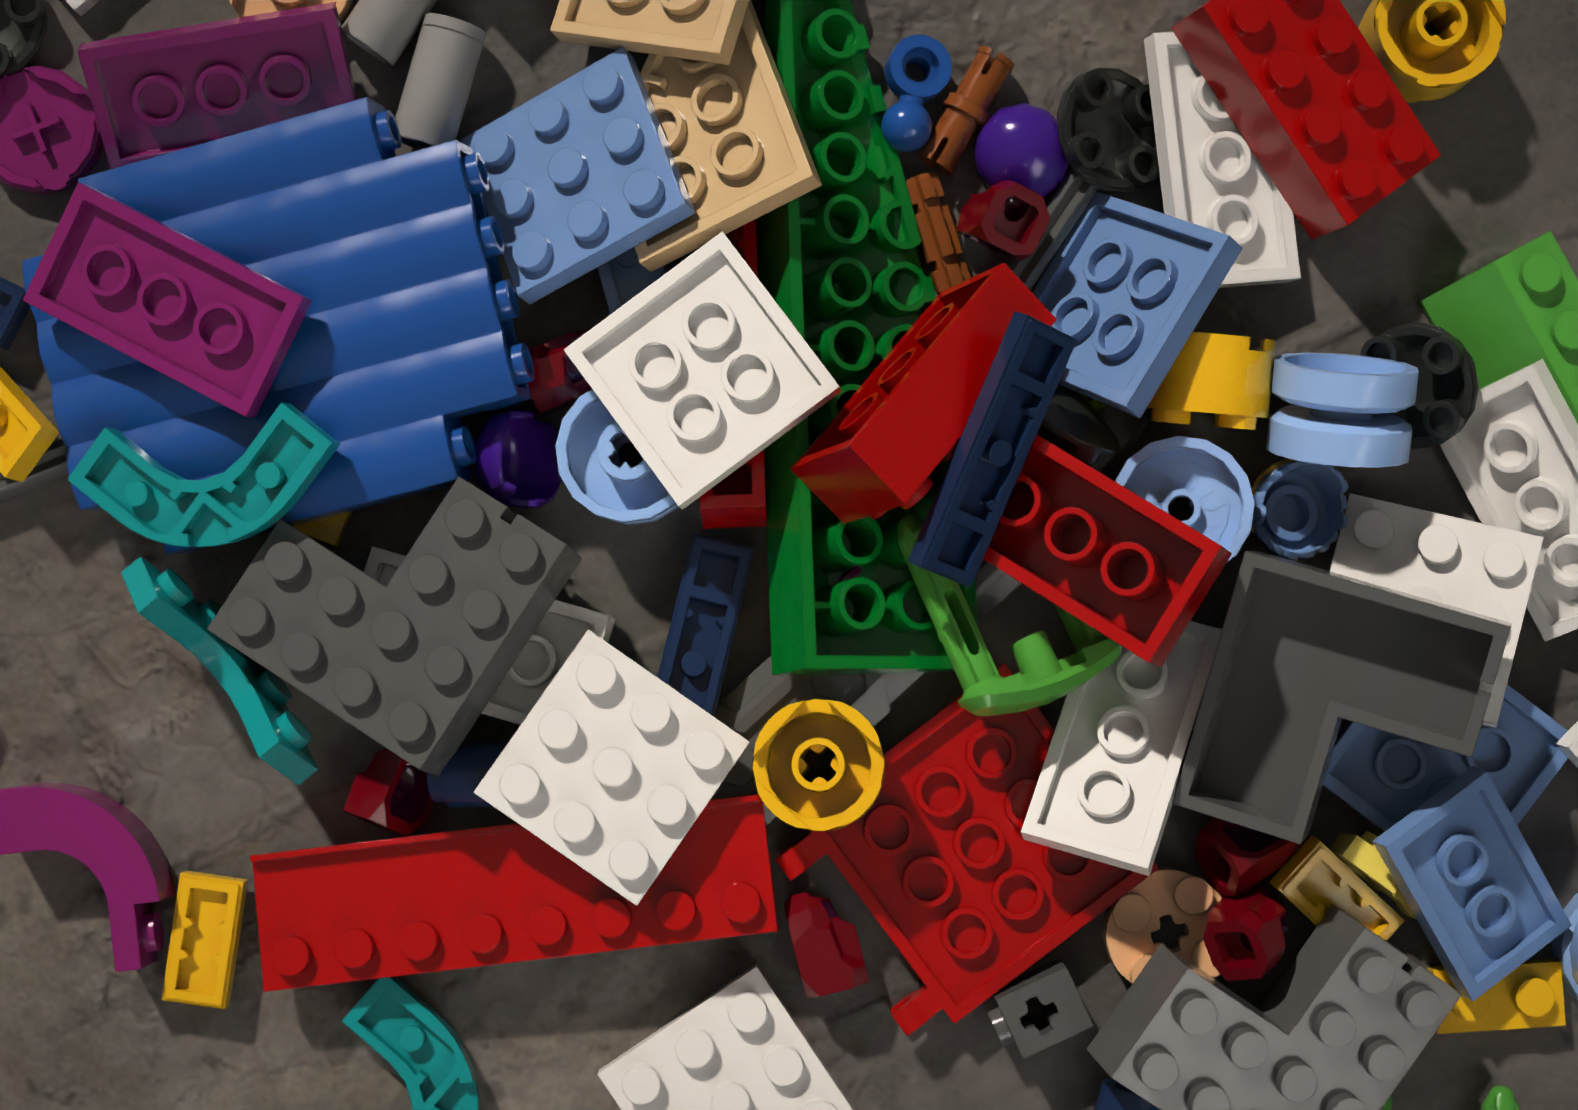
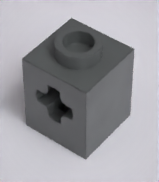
M1060 958L1009 982L993 995L998 1007L987 1012L1003 1048L1015 1042L1023 1059L1094 1026L1069 971ZM1033 997H1037L1043 1005L1050 1004L1043 1009L1046 1020L1039 1024H1035L1029 1016L1020 1019V1017L1028 1013L1026 1001Z

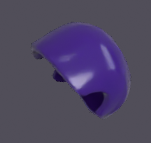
M1026 103L1000 107L990 116L984 126L977 131L974 147L975 165L978 175L989 188L1001 180H1010L1045 197L1063 181L1068 169V162L1058 141L1057 119L1046 109ZM1010 197L1007 198V199H1009V200H1011V201L1017 202V201H1015L1014 199H1012V198H1010Z
M503 410L500 413H495L482 425L475 441L476 463L473 464L475 479L486 494L505 506L541 508L555 498L562 482L558 471L555 449L559 432L551 423L532 419L534 413L531 411Z

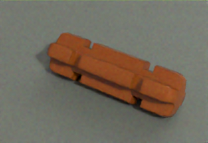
M922 173L908 179L906 184L912 207L915 206L917 210L915 218L927 265L933 263L936 270L931 272L930 275L936 294L939 295L940 292L970 279L971 276L966 262L960 263L958 256L963 254L949 207L948 205L942 206L940 199L945 197L940 178L936 173Z

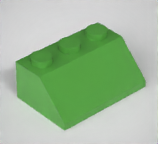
M1551 231L1418 302L1429 324L1440 326L1461 340L1475 362L1479 389L1543 359L1578 423V279Z

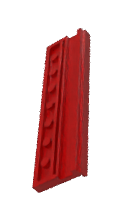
M759 794L710 800L637 906L518 823L251 855L250 862L253 865L263 990L268 992L778 932L779 925L766 829L765 804Z

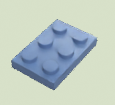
M1472 766L1372 841L1457 991L1471 1001L1476 1000L1572 926L1490 775L1485 770Z

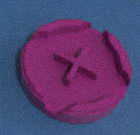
M42 66L23 68L25 71L16 72L11 76L6 74L0 78V179L16 190L37 195L66 191L78 183V178L89 174L100 159L103 141L88 89L63 71Z

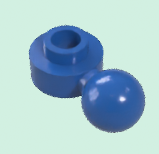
M912 35L904 38L892 50L885 63L884 74L887 85L894 95L899 98V102L893 104L885 112L881 122V131L885 141L892 148L901 152L918 150L928 141L932 131V122L929 113L923 107L924 103L935 98L949 82L952 73V62L948 51L938 40L927 35ZM915 64L923 70L924 81L917 82L910 79L906 73V65Z

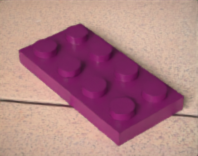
M336 2L81 43L77 49L110 169L358 100Z
M79 182L23 298V301L233 411L250 418H256L312 302L311 299L103 192Z

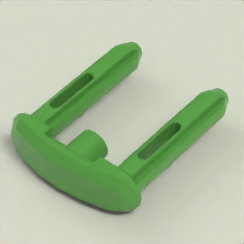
M908 514L900 519L898 523L897 544L934 624L938 639L943 644L964 691L962 698L958 700L961 708L978 716H994L1018 713L1046 705L1075 691L1121 656L1123 646L1054 604L1073 644L1074 654L1058 660L1046 632L1040 631L1024 637L1009 646L1020 672L1006 678L1000 676L959 584L908 562L924 520L916 514Z

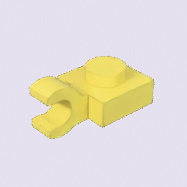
M1365 831L1362 837L1355 834L1340 833L1329 850L1360 879L1375 890L1389 896L1403 914L1416 919L1372 842L1377 836L1368 831Z

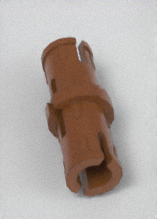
M979 46L976 52L977 55L955 93H947L941 103L945 111L925 146L917 155L919 160L932 169L936 164L939 165L938 172L944 175H953L955 167L975 131L984 126L990 118L987 110L1007 75L1012 72L1015 66L1009 58L1000 52L996 58H993L991 55L994 50L990 47Z

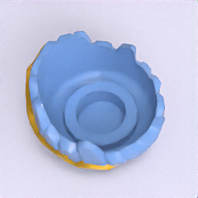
M1289 458L1271 464L1257 477L1251 489L1255 502L1251 531L1268 552L1284 559L1298 561L1299 559L1313 557L1316 553L1325 552L1329 549L1330 544L1337 540L1339 536L1338 530L1346 528L1348 525V517L1343 513L1347 507L1346 496L1343 494L1349 487L1347 481L1344 480L1340 471L1334 469L1331 465H1321Z

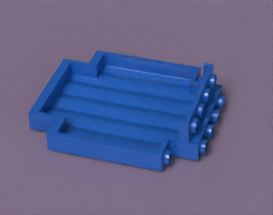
M365 97L78 178L79 183L89 185L302 294L311 299L312 302L256 418L245 417L30 305L37 322L39 353L51 383L54 417L66 446L68 475L70 476L105 427L116 428L164 468L185 479L203 480L225 472L245 453L281 402L292 404L341 443L303 496L281 518V520L291 526L453 486L458 476L467 482L474 480L470 465L476 463L475 444L469 429L466 426L460 425L459 417L482 411L500 413L503 410L523 409L522 401L532 399L528 382L535 379L531 354L525 343H518L513 319L518 318L520 315L519 302L509 279L503 280L497 255L504 254V240L496 218L494 216L488 217L482 192L489 190V177L481 155L478 152L473 153L472 148L458 140H453L396 156L395 149L401 147V135L393 113L390 110H385L383 105ZM43 255L22 260L25 293ZM71 483L80 510H104ZM278 521L254 536L272 532ZM162 543L166 554H184L211 548L183 547Z

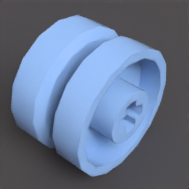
M1305 352L1286 353L1275 356L1271 392L1281 400L1294 405L1279 408L1269 414L1266 450L1292 460L1331 466L1381 468L1408 463L1412 425L1390 413L1405 410L1415 405L1419 375L1418 367L1384 358L1338 353Z
M593 389L586 392L576 400L563 417L555 445L559 475L572 497L600 518L625 525L656 522L678 509L677 503L643 457L642 461L633 467L626 461L624 464L621 463L619 458L621 448L632 442Z
M1174 436L1151 442L1127 460L1115 480L1118 484L1168 514L1169 503L1173 504L1175 498L1184 497L1188 499L1187 510L1193 514L1188 520L1181 522L1231 552L1232 555L1227 562L1237 555L1251 532L1255 502L1248 476L1230 453L1206 439Z

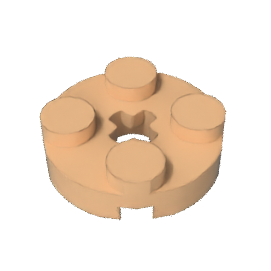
M1159 868L1113 903L1110 911H1107L1103 923V937L1105 948L1112 964L1123 977L1133 984L1161 943L1165 945L1163 942L1153 943L1151 933L1160 929L1159 918L1170 915L1175 924L1184 923L1185 934L1178 938V946L1171 950L1215 979L1221 974L1211 962L1203 940L1207 913L1222 899V896L1199 876L1176 868Z

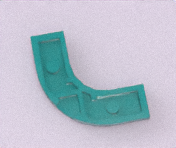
M281 402L245 453L225 472L203 480L185 479L164 468L116 428L105 427L67 480L117 521L146 538L164 544L183 547L221 546L250 538L279 521L303 496L341 443L292 404Z
M141 556L125 568L121 574L138 614L185 647L217 679L237 709L258 757L297 785H300L315 773L318 767L307 746L312 741V737L303 722L290 712L286 705L292 699L291 692L280 677L268 669L263 672L259 665L255 664L251 658L207 630L221 607L211 599L202 604L194 597L190 587L175 571L168 568L162 573Z
M397 976L378 978L342 1022L385 1058L406 1083L412 1110H480L479 1089L474 1067L458 1034L432 1006Z

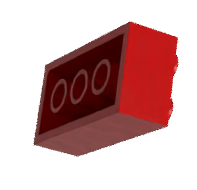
M1208 0L1170 27L1311 240L1348 226L1441 156L1340 0Z
M1005 263L999 264L940 292L790 469L843 524L867 516L877 519L889 509L899 506L904 510L912 507L932 487L933 481L928 476L940 461L944 463L952 458L1014 311L1027 314L1049 326H1052L1057 319Z
M1036 435L984 556V560L1148 663L1162 667L1232 553L1064 450Z

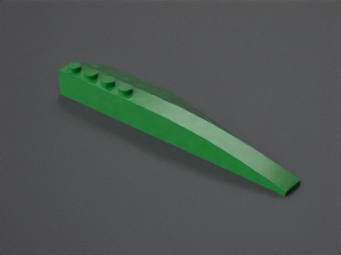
M765 0L763 33L822 186L759 217V280L842 391L764 449L772 676H834L954 671L897 544L898 523L902 517L908 514H916L925 521L951 459L944 463L940 461L928 476L933 481L932 487L912 507L906 510L901 506L889 509L877 519L867 516L843 524L790 469L936 298L932 278L931 276L924 275L916 246L921 244L922 241L898 151L892 148L882 135L881 114L887 111L881 86H873L865 51L870 49L864 24H858L856 21L851 0ZM855 566L861 568L862 572L855 578L838 582L839 578L847 570ZM975 577L971 588L960 583L958 584L978 626Z

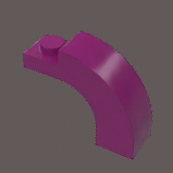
M36 783L1 788L0 855L50 850L62 852L81 861L97 877L106 895L115 972L138 970L158 960L157 951L162 950L164 944V928L160 914L158 912L152 913L151 902L162 901L175 895L176 892L168 861L159 843L145 824L116 800L86 787L65 783Z

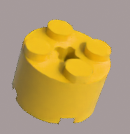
M1372 0L1365 11L1358 29L1407 103L1433 101L1457 92L1485 70L1496 58L1501 46L1503 25L1506 24V7L1504 0ZM1434 24L1440 34L1438 36H1430L1425 28Z
M1192 332L1147 408H1151L1150 421L1190 424L1191 412L1215 414L1214 427L1256 430L1257 417L1269 418L1276 340L1264 339L1261 341L1260 351L1249 350L1251 337Z
M808 699L789 704L767 721L755 742L753 777L758 794L766 807L775 816L796 828L825 832L846 827L861 818L872 807L881 791L885 775V759L880 739L870 722L860 712L845 703L828 699ZM827 749L834 752L836 756L832 759L830 765L836 772L835 776L828 782L821 777H817L811 783L808 782L804 777L809 769L808 764L803 760L805 755L811 750L818 755H822Z

